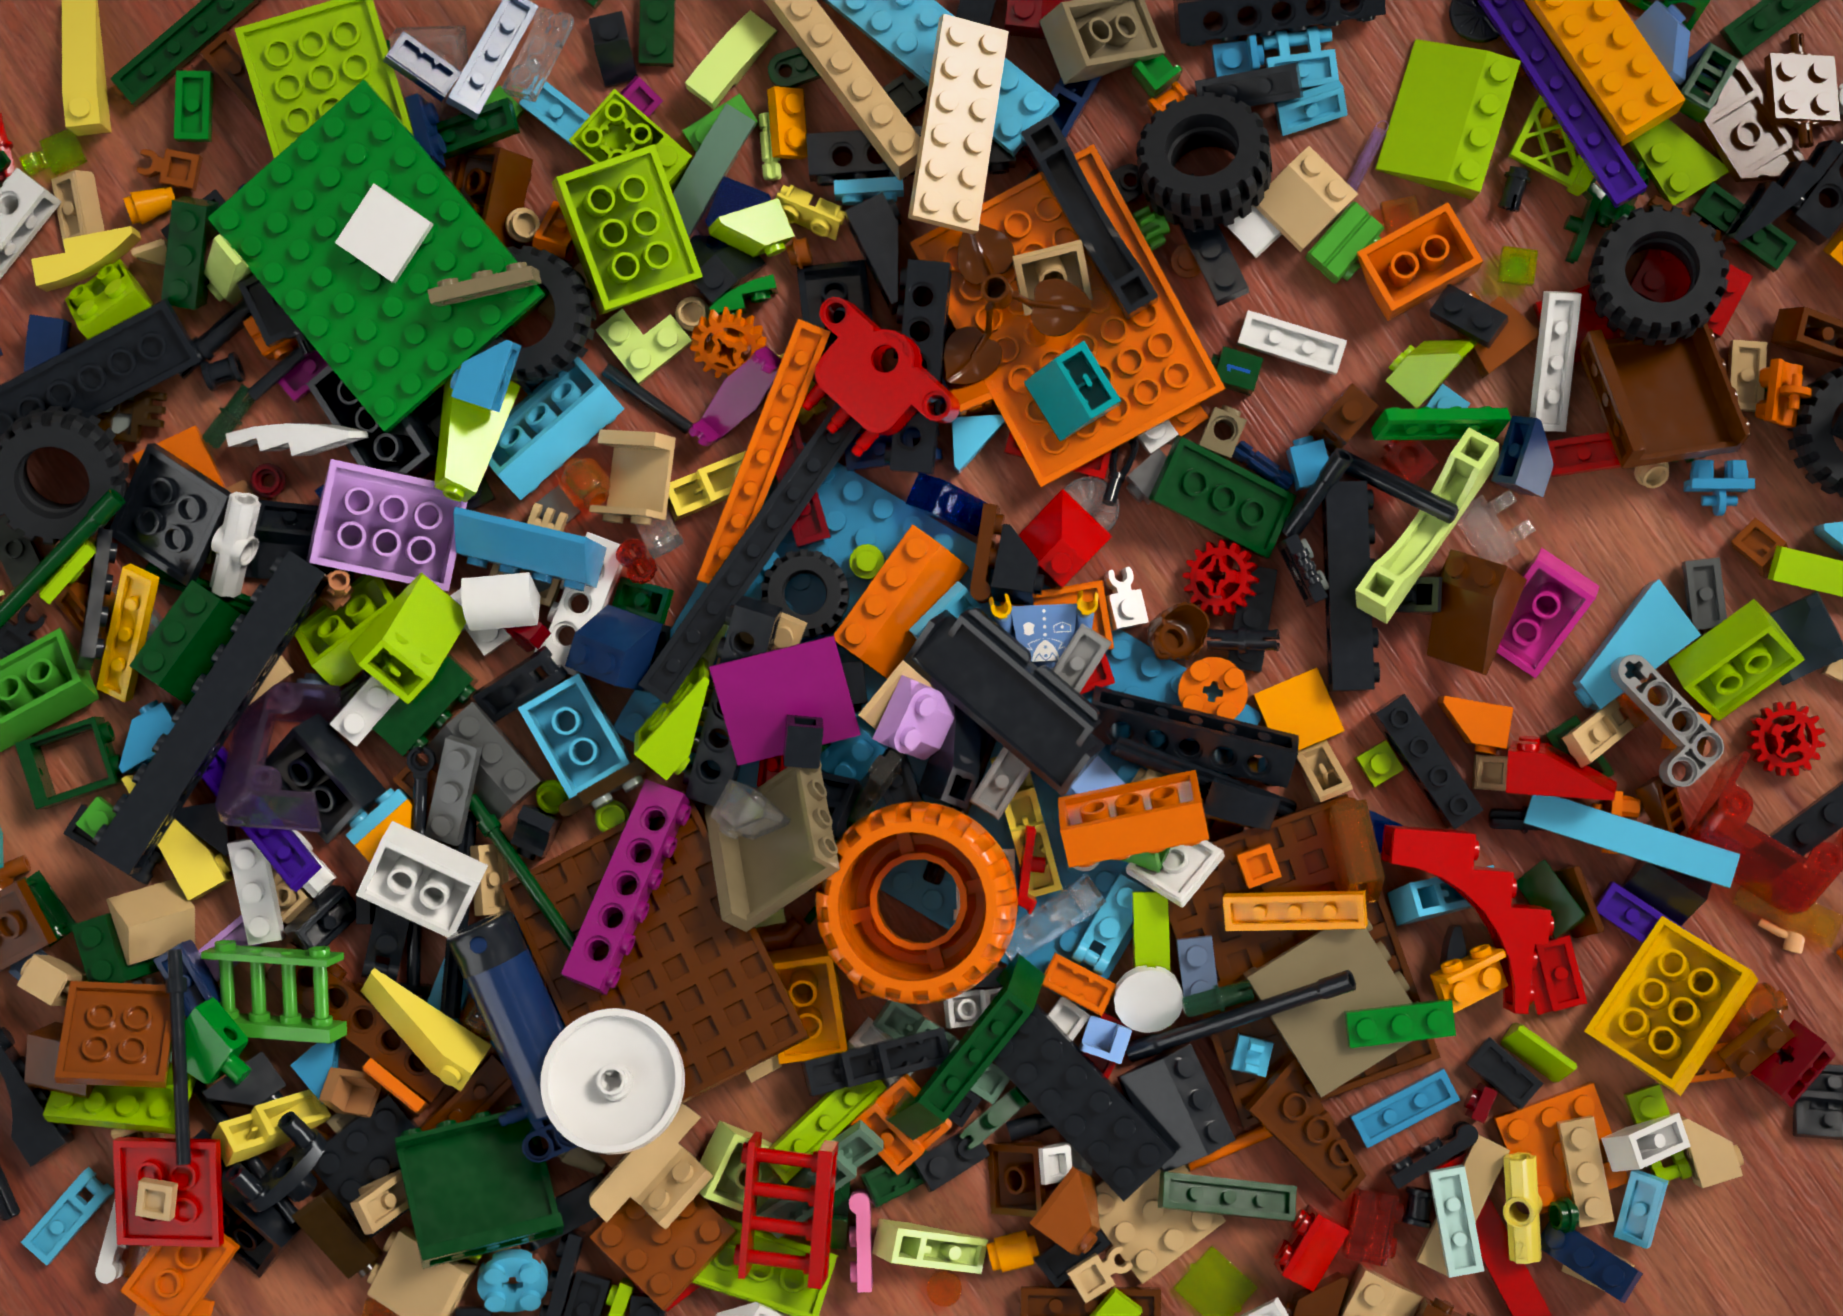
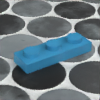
M1440 1068L1349 1116L1365 1147L1369 1148L1460 1101V1098L1445 1069Z

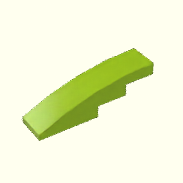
M1154 890L1132 891L1133 968L1147 965V967L1154 968L1156 966L1163 967L1170 971L1168 899Z

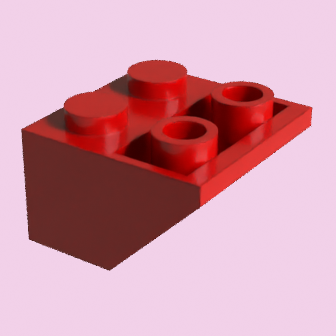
M1309 1204L1306 1210L1300 1209L1298 1211L1295 1221L1291 1224V1227L1294 1228L1292 1234L1287 1241L1285 1239L1281 1240L1274 1251L1273 1257L1276 1259L1274 1265L1282 1276L1314 1292L1350 1231L1343 1224Z

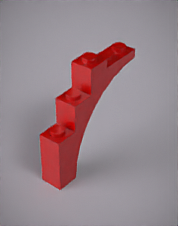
M1384 825L1381 860L1391 864L1418 868L1433 874L1453 887L1474 908L1488 929L1495 948L1504 949L1506 954L1505 958L1499 960L1508 986L1503 988V1008L1516 1014H1529V1005L1534 1001V987L1531 984L1532 970L1536 969L1538 961L1537 951L1534 947L1535 944L1548 945L1549 936L1554 931V919L1551 915V910L1537 905L1511 904L1517 892L1514 872L1503 868L1474 866V861L1478 859L1480 850L1476 834L1464 830Z

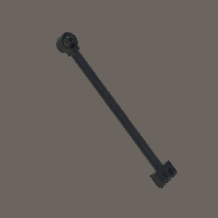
M420 745L409 752L407 765L413 772L414 778L412 830L425 835L429 771L436 764V755L431 748L425 746L422 749ZM423 751L429 758L427 765H421L417 760L418 754ZM410 921L408 927L406 983H397L416 996L422 995V1000L428 1002L432 984L420 983L422 926Z

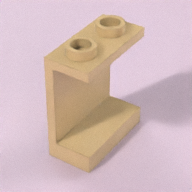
M599 429L598 443L614 447L607 506L590 505L589 512L603 515L602 521L622 524L623 518H631L630 523L650 526L652 520H666L676 438L657 432Z

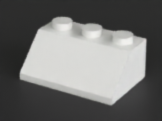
M392 821L378 845L356 896L448 938L457 932L488 865Z

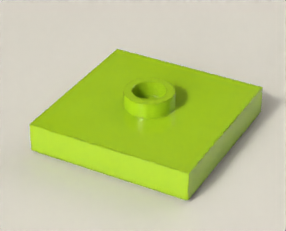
M92 537L39 589V597L46 603L50 604L68 583L73 584L85 569L83 566L96 553L95 540Z

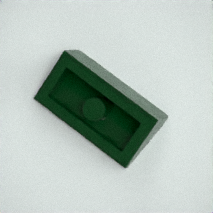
M1545 859L1516 881L1518 889L1530 905L1542 906L1551 910V915L1554 919L1552 936L1555 940L1585 921L1584 912Z

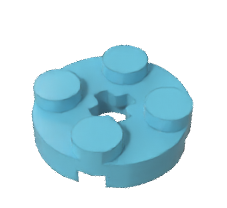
M507 1249L492 1254V1260L488 1261L485 1265L483 1262L479 1267L477 1290L480 1297L485 1301V1307L491 1312L533 1311L539 1308L541 1299L546 1295L548 1286L547 1267L542 1260L540 1264L537 1260L533 1259L532 1253L526 1250ZM510 1277H516V1281L519 1283L509 1284L506 1282L509 1281Z

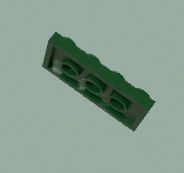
M1176 436L1148 500L1232 543L1240 545L1242 548L1262 558L1269 559L1296 499V495L1182 436Z

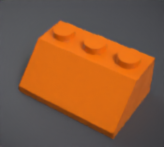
M1448 202L1357 252V257L1369 290L1387 321L1444 291L1448 284L1455 285L1475 274L1483 263V259Z

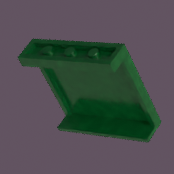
M522 1103L510 1105L505 1108V1112L493 1115L489 1111L476 1113L470 1117L471 1120L459 1123L456 1120L442 1121L436 1124V1128L422 1131L421 1128L403 1131L400 1137L395 1138L396 1153L423 1269L563 1234L564 1224L561 1212L558 1213L546 1161L532 1162L523 1154V1140L532 1128L529 1118L506 1126H501L498 1120L499 1116L522 1105ZM540 1136L532 1137L535 1147L543 1149Z

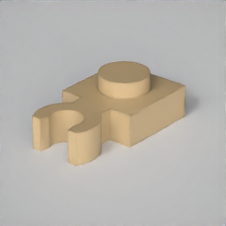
M1120 1245L1111 1247L1102 1261L1094 1253L1066 1271L1085 1303H1088L1116 1285L1111 1278L1112 1274H1123L1133 1267L1130 1261H1126L1122 1265L1115 1264V1256L1123 1251Z

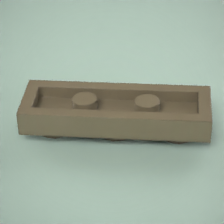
M518 262L505 266V272L493 274L492 270H483L472 273V279L459 282L458 278L440 280L437 282L438 287L427 289L430 303L442 307L542 284L538 269L527 266L526 262Z

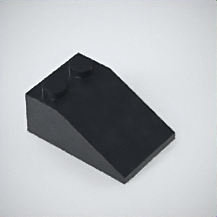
M882 192L845 210L847 225L891 314L894 315L897 313L899 300L898 226L902 223L900 220L901 214L893 199L887 201Z
M865 260L804 266L803 269L797 267L802 320L829 330L820 319V307L828 298L840 297L856 305L873 321ZM843 306L837 308L834 313V321L836 323H840L845 317V308ZM832 331L822 356L838 338Z

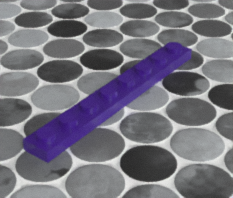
M1477 0L1514 57L1521 61L1520 66L1615 209L1645 192L1647 185L1523 0Z

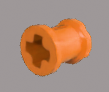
M1175 81L1171 84V89L1156 99L1151 97L1147 100V104L1154 115L1159 109L1162 112L1166 110V104L1175 99L1177 102L1185 100L1184 96L1188 94L1181 84Z

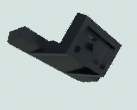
M259 500L261 506L254 537L259 541V547L254 559L247 565L245 577L270 579L273 574L269 572V569L280 554L285 556L288 551L307 561L319 506ZM310 563L327 575L331 571L342 570ZM345 570L348 574H350L349 584H351V582L354 579L355 572Z

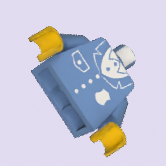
M1083 590L1078 592L1077 603L1012 606L1009 595L1004 594L1006 601L1003 605H994L993 597L989 598V605L994 615V621L1030 651L1031 662L1035 663L1037 667L1045 665L1053 670L1056 662H1058L1080 625L1083 623L1092 629L1094 612L1098 608L1099 597L1098 593L1095 592L1094 600L1085 602L1082 600Z

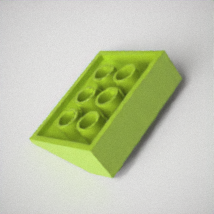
M1415 39L1375 170L1474 200L1481 192L1521 61L1487 50Z
M655 144L557 176L551 184L599 315L703 277Z

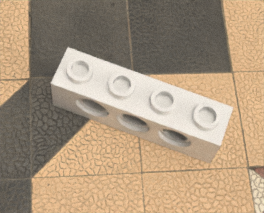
M16 168L11 176L5 179L0 188V279L62 202L19 168Z
M587 532L585 537L607 548L597 588L585 586L584 591H578L564 587V580L561 581L560 589L564 590L559 603H553L547 617V621L551 622L549 628L551 634L541 645V647L546 646L551 651V658L557 665L561 664L568 674L573 676L578 673L581 674V672L565 667L571 644L563 646L559 641V633L564 627L568 626L573 627L575 632L578 631L608 605L630 550L626 546ZM580 594L586 595L589 600L588 608L582 613H575L571 607L573 598Z

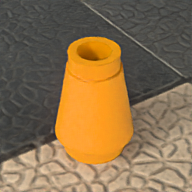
M171 187L130 192L131 196L123 198L132 224L141 222L142 225L171 210L172 200H175Z

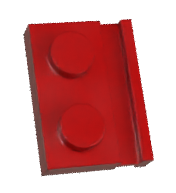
M1563 935L1556 940L1551 938L1548 945L1535 944L1534 949L1537 951L1538 961L1536 969L1532 970L1531 984L1534 987L1533 1003L1536 1014L1541 1015L1551 1011L1554 1012L1587 1004L1570 935Z

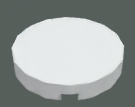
M1147 965L1137 966L1126 972L1117 982L1114 994L1115 1012L1121 1022L1132 1030L1144 1033L1158 1032L1171 1026L1181 1014L1184 1005L1182 987L1176 976L1167 969L1156 966V968L1147 967Z

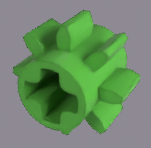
M1148 206L1134 212L1132 216L1151 251L1164 245L1166 242L1164 235L1170 233V228L1164 215L1160 216L1155 211L1151 213Z

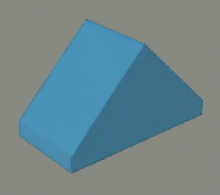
M341 1038L331 1044L316 1043L290 1065L318 1100L330 1067L339 1068Z

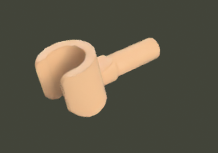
M1763 918L1760 919L1758 926L1778 937L1785 938L1783 950L1802 953L1805 939L1801 934L1781 929Z

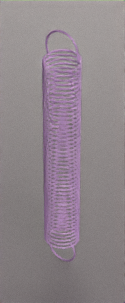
M1374 129L1373 132L1375 134L1370 135L1367 141L1369 144H1366L1363 149L1365 154L1360 155L1357 161L1359 164H1356L1353 169L1355 176L1352 177L1350 175V179L1347 181L1351 187H1356L1355 191L1360 187L1361 183L1359 181H1363V176H1365L1371 165L1369 161H1373V156L1376 155L1381 145L1380 142L1383 141V139L1379 138L1382 136L1380 135L1382 133Z

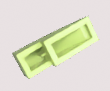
M750 10L725 34L686 80L687 90L712 109H715L732 86H736L778 31Z

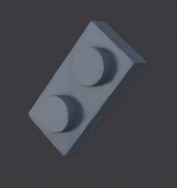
M1205 935L1176 939L1184 1009L1192 1010L1220 1006L1212 936Z

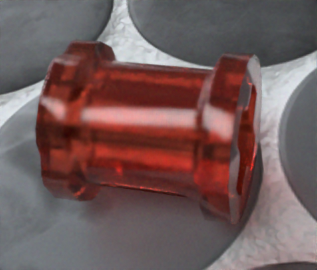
M639 539L624 541L616 551V559L622 566L627 568V576L633 583L644 584L654 578L658 567L655 560L647 556L646 546ZM630 549L633 550L636 557L633 558V556L629 552ZM639 565H640V566L642 567V569L644 570V573H641L640 570L638 569V566H639Z

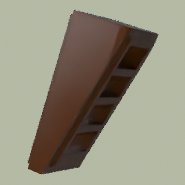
M1657 775L1635 790L1654 827L1672 833L1676 832V834L1684 837H1691L1677 787L1666 785L1660 776Z

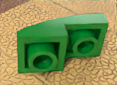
M774 274L751 280L734 288L719 298L709 309H714L718 315L723 313L724 307H728L730 314L735 315L738 309L742 310V314H746L744 300L751 299V303L765 302L772 299V294L778 293Z

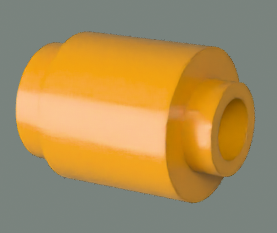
M1026 1230L996 1237L994 1242L986 1244L993 1271L1002 1269L1003 1273L1034 1265L1033 1257L1040 1256L1035 1235L1027 1236Z

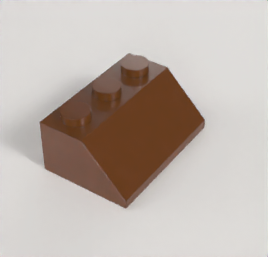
M501 147L477 148L458 156L453 184L505 247L514 246L517 248L518 242L511 239L508 235L505 221L511 211L517 208H525L524 203L528 184L531 181L533 159Z

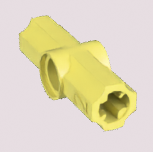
M1524 1152L1506 1154L1504 1156L1506 1203L1503 1206V1216L1508 1228L1509 1260L1514 1261L1516 1264L1540 1262L1542 1252L1539 1213L1542 1210L1543 1203L1538 1194L1536 1155ZM1516 1202L1524 1203L1529 1208L1530 1214L1520 1212Z

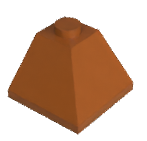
M1072 1167L1031 1220L1030 1224L1066 1251L1076 1256H1079L1082 1252L1084 1254L1087 1253L1094 1246L1098 1239L1095 1234L1100 1229L1095 1178L1078 1168Z

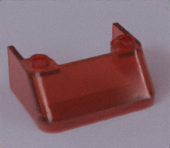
M1743 751L1726 761L1685 837L1741 854L1733 882L1784 913L1798 915L1810 909L1843 871V829L1840 830L1834 843L1823 842L1814 846L1808 857L1805 858L1747 823L1753 810V800L1746 790L1735 784L1751 755Z

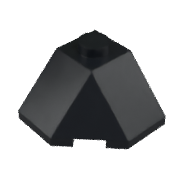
M694 235L690 239L703 276L691 281V283L711 306L729 291L746 283L767 265L759 255L752 257L713 236Z

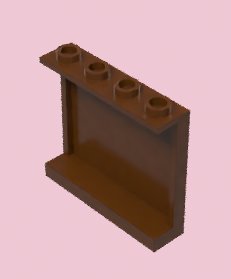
M1707 323L1702 328H1697L1694 335L1685 340L1678 337L1674 344L1663 345L1662 340H1656L1654 346L1643 345V338L1635 337L1633 342L1623 337L1605 339L1602 329L1593 330L1587 333L1578 348L1622 469L1738 452L1749 437V422L1742 414L1738 403L1737 391L1730 383L1726 373V363L1719 355L1715 345L1714 332L1708 327Z

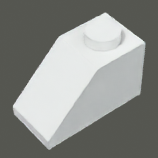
M1679 1113L1628 1126L1601 1138L1612 1172L1639 1170L1690 1147Z

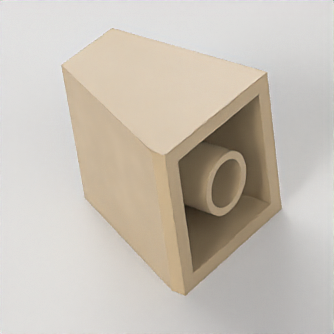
M404 1226L399 1230L398 1234L392 1232L383 1248L387 1255L382 1265L376 1263L367 1279V1282L372 1284L367 1295L399 1316H453L479 1263L474 1264L466 1259H461L423 1269L414 1230Z

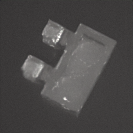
M1510 490L1490 502L1486 501L1483 494L1475 498L1457 522L1479 558L1503 564L1520 552L1515 543L1536 531L1529 519L1524 520L1507 532L1502 526L1496 514L1517 502Z

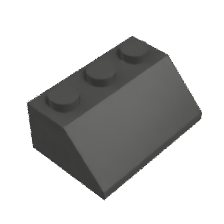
M471 702L450 720L427 745V747L435 752L436 762L439 765L445 738L450 735L483 745L472 795L476 794L490 815L495 814L499 821L545 781L498 725L475 702Z

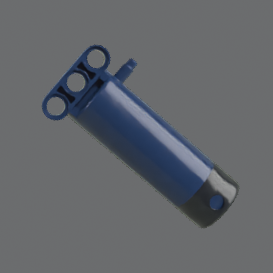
M509 910L501 911L448 937L447 944L522 1105L499 1116V1123L501 1126H506L529 1118L532 1128L523 1140L522 1150L527 1159L539 1163L578 1147L566 1139L550 1121L543 1105L540 1088L542 1066L547 1052L553 1041L565 1028L512 913ZM532 1137H544L548 1141L549 1147L547 1149L535 1147Z

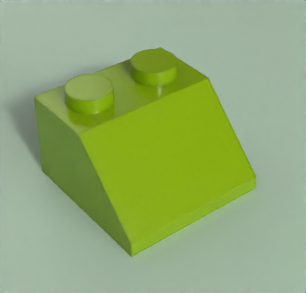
M1472 339L1423 341L1417 348L1410 345L1388 367L1393 373L1387 378L1386 382L1415 408H1418L1436 391L1476 346L1477 342Z

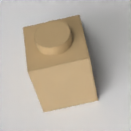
M33 954L32 958L28 959L23 965L20 972L21 978L17 986L50 1006H66L70 981H88L85 970L50 955Z
M1680 1116L1690 1143V1147L1684 1149L1683 1152L1690 1165L1692 1180L1695 1185L1706 1188L1743 1176L1740 1166L1744 1165V1160L1737 1145H1733L1726 1138Z

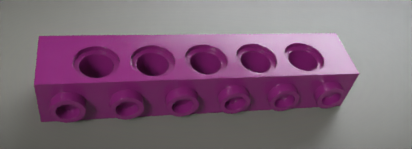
M645 780L562 969L561 974L569 981L607 995L610 988H614L617 985L621 975V968L619 966L624 955H629L634 946L635 936L633 934L638 922L642 923L648 914L650 905L647 901L652 890L658 889L663 879L664 872L661 870L666 858L672 857L676 849L678 840L675 837L680 825L684 826L690 817V801L684 793L653 781ZM665 817V824L661 829L656 831L650 830V824L655 818ZM651 849V856L646 862H636L637 854L641 850ZM637 881V888L634 893L622 895L623 886L627 882ZM622 913L623 920L618 927L609 928V918L613 914ZM603 945L608 946L609 952L606 958L601 961H595L594 953L596 949Z

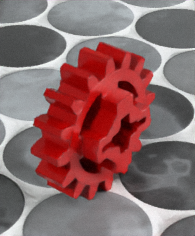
M1220 540L1218 548L1210 541L1206 542L1207 551L1203 552L1196 548L1194 550L1195 555L1198 557L1196 561H1186V564L1192 569L1191 572H1186L1182 575L1183 578L1190 580V584L1184 587V591L1189 594L1194 593L1190 602L1195 605L1201 604L1203 612L1209 613L1213 608V614L1222 616L1225 608L1228 613L1236 614V604L1246 608L1248 605L1244 599L1245 596L1256 595L1250 589L1251 584L1259 583V579L1251 575V572L1258 569V565L1248 562L1252 556L1251 553L1246 550L1240 553L1241 546L1234 542L1229 547L1227 541ZM1231 557L1236 560L1241 572H1238L1233 568V561L1231 560ZM1223 573H1225V579L1219 580V583H1217L1216 578L1221 577ZM1201 584H1204L1209 588L1208 595L1211 596V599L1205 595V593L1202 590Z
M1790 701L1787 702L1784 709L1782 702L1773 703V711L1768 707H1763L1760 709L1763 718L1755 717L1751 719V722L1757 727L1756 730L1747 731L1746 735L1754 738V742L1747 745V749L1757 750L1758 754L1752 760L1754 762L1765 761L1763 771L1770 772L1776 767V776H1785L1787 770L1790 776L1799 775V767L1804 771L1812 769L1809 762L1810 759H1821V756L1815 751L1816 748L1826 746V743L1818 740V735L1825 733V729L1815 727L1814 724L1820 718L1818 715L1808 717L1809 707L1801 706L1796 710V702ZM1783 715L1790 716L1783 725L1772 722L1777 717ZM1804 728H1805V731H1806V734H1807V741H1806V739H1805V735H1804V731H1803ZM1782 733H1789L1787 739L1791 741L1790 745H1783L1785 739L1781 737ZM1765 737L1767 738L1769 746L1768 750L1765 745ZM1789 753L1800 756L1794 761L1782 762Z

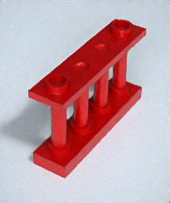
M755 1131L750 1140L744 1142L741 1154V1162L746 1164L741 1243L736 1245L734 1252V1265L739 1266L738 1278L745 1279L752 1268V1264L802 1270L804 1275H808L807 1288L822 1289L828 1278L839 1142L824 1140L819 1150L814 1151L813 1154L761 1148L762 1132ZM760 1162L811 1168V1172L816 1173V1185L804 1188L759 1182ZM757 1196L807 1202L810 1207H814L813 1219H809L808 1222L756 1216ZM755 1230L804 1236L807 1241H811L810 1253H806L805 1256L753 1250Z

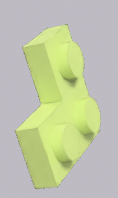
M623 309L595 329L639 385L691 345L692 342L671 314L644 335Z

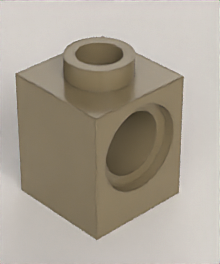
M1222 405L1221 409L1214 407L1198 445L1230 460L1247 420L1241 418V412L1226 405ZM1217 423L1227 424L1231 429V438L1227 440L1218 439L1214 434V425Z

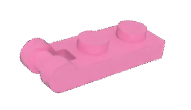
M860 1188L854 1190L849 1199V1208L856 1214V1226H850V1247H857V1261L850 1262L851 1283H857V1292H872L871 1199L867 1191Z

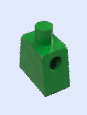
M214 997L194 1007L185 1020L187 1073L204 1084H210L224 1075L228 1076L236 1085L240 1084L252 1070L238 1057L248 1044V1037ZM171 1048L170 1062H172V1048Z

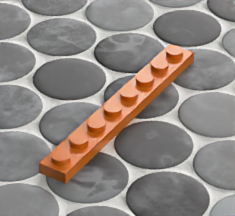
M797 318L697 575V580L707 584L710 583L762 509L813 379L816 365L822 356L831 331Z

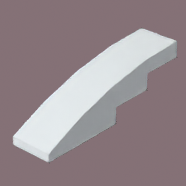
M308 423L254 426L225 433L228 447H250L258 444L260 452L282 451L290 448L291 456H312L369 438L367 431L339 425Z

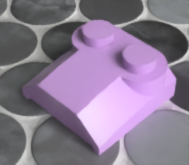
M902 675L872 739L900 753L926 760L940 750L955 718L954 703L939 690Z

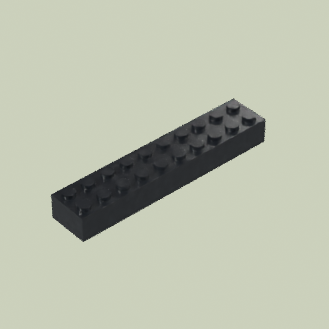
M288 551L285 556L280 554L275 559L269 569V572L273 575L266 586L260 584L250 598L253 606L248 614L245 616L241 613L230 629L234 633L227 645L222 643L217 648L211 658L214 666L207 675L202 673L191 689L195 695L189 704L182 703L171 720L175 725L168 735L163 733L152 748V752L156 753L152 761L148 765L143 763L132 779V782L136 783L135 787L128 795L124 793L112 810V812L116 813V816L109 825L103 824L94 836L92 842L97 845L92 852L128 875L141 872L322 594V590L328 584L326 573L291 551Z

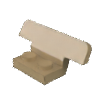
M684 1103L681 1104L673 1121L659 1137L640 1149L626 1153L591 1192L589 1204L606 1223L631 1197L666 1230L712 1179L713 1175L689 1151L679 1144L680 1140L701 1118L694 1110Z

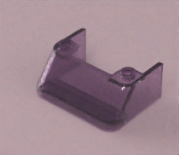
M281 682L272 686L247 707L235 726L215 803L218 818L222 823L241 827L321 831L322 825L315 793L281 790L282 778L280 772L273 767L265 766L275 721L302 723L315 714L320 713L327 723L330 724L331 720L343 708L340 686Z

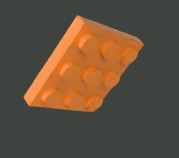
M1592 1082L1527 1104L1521 1110L1516 1108L1493 1117L1503 1146L1510 1150L1509 1154L1524 1152L1536 1155L1538 1194L1543 1203L1539 1215L1548 1212L1550 1203L1556 1202L1560 1197H1568L1572 1201L1557 1127L1558 1121L1589 1115L1593 1116L1608 1190L1628 1183L1629 1178L1626 1171L1612 1172L1601 1138L1612 1134L1595 1085ZM1525 1205L1528 1214H1530L1529 1208Z

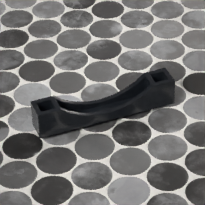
M1052 115L1022 131L1020 134L1023 146L1078 239H1081L1085 251L1126 320L1157 303L1158 294L1102 208Z
M0 1027V1073L5 1080L11 1100L13 1119L11 1138L30 1167L43 1162L75 1140L71 1133L73 1126L72 1124L47 1122L43 1117V1112L51 1092L46 1089L26 1085L24 1082L26 1057L20 1056L13 1046L15 1040L12 1034L5 1027Z

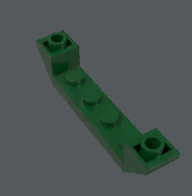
M1017 953L996 979L1003 988L919 1093L914 1096L907 1091L887 1115L886 1120L912 1140L944 1123L1033 1012L1045 974Z

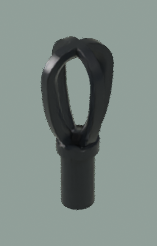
M1136 438L1128 441L1131 446V453L1120 472H1117L1119 447L1112 450L1109 462L1110 472L1107 477L1109 480L1102 499V503L1105 505L1115 506L1121 485L1124 483L1125 476L1128 474L1138 452L1139 442Z

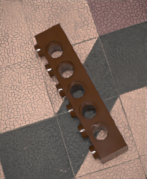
M294 941L289 942L285 947L287 949H301ZM337 963L327 967L329 1015L333 1016V1020L347 1021V1035L344 1037L432 1103L437 1100L447 1087V1084L431 1073L428 1068L422 1070L414 1065L413 1056L415 1053L402 1038L399 1048L389 1047L385 1037L389 1030L394 1029L360 991L364 984L358 982L355 985L345 977L347 975L346 970ZM273 964L265 974V977L282 989L281 964ZM296 965L297 1001L315 1014L314 986L308 985L303 979L305 968H313V966ZM334 988H339L345 993L346 1000L342 1007L334 1005L331 1001L330 994ZM361 1009H367L373 1015V1024L370 1028L363 1027L358 1021V1014Z

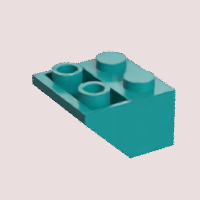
M1085 341L1056 357L1024 381L1025 386L1060 442L1120 406L1121 399Z

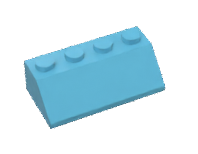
M578 356L572 361L575 364L574 368L569 372L563 370L558 372L559 378L542 382L533 390L530 396H526L510 411L488 465L520 500L533 492L552 472L561 468L568 458L590 442L591 438L599 432V429H603L606 425L612 423L617 415L625 409Z

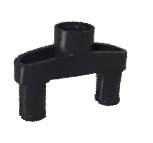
M289 1111L281 1117L278 1127L295 1145L260 1181L241 1163L232 1166L225 1175V1178L243 1196L244 1203L255 1212H261L270 1208L286 1195L292 1201L300 1202L306 1199L317 1185V1179L310 1171L322 1156L326 1148V1139L317 1129H310L293 1111Z

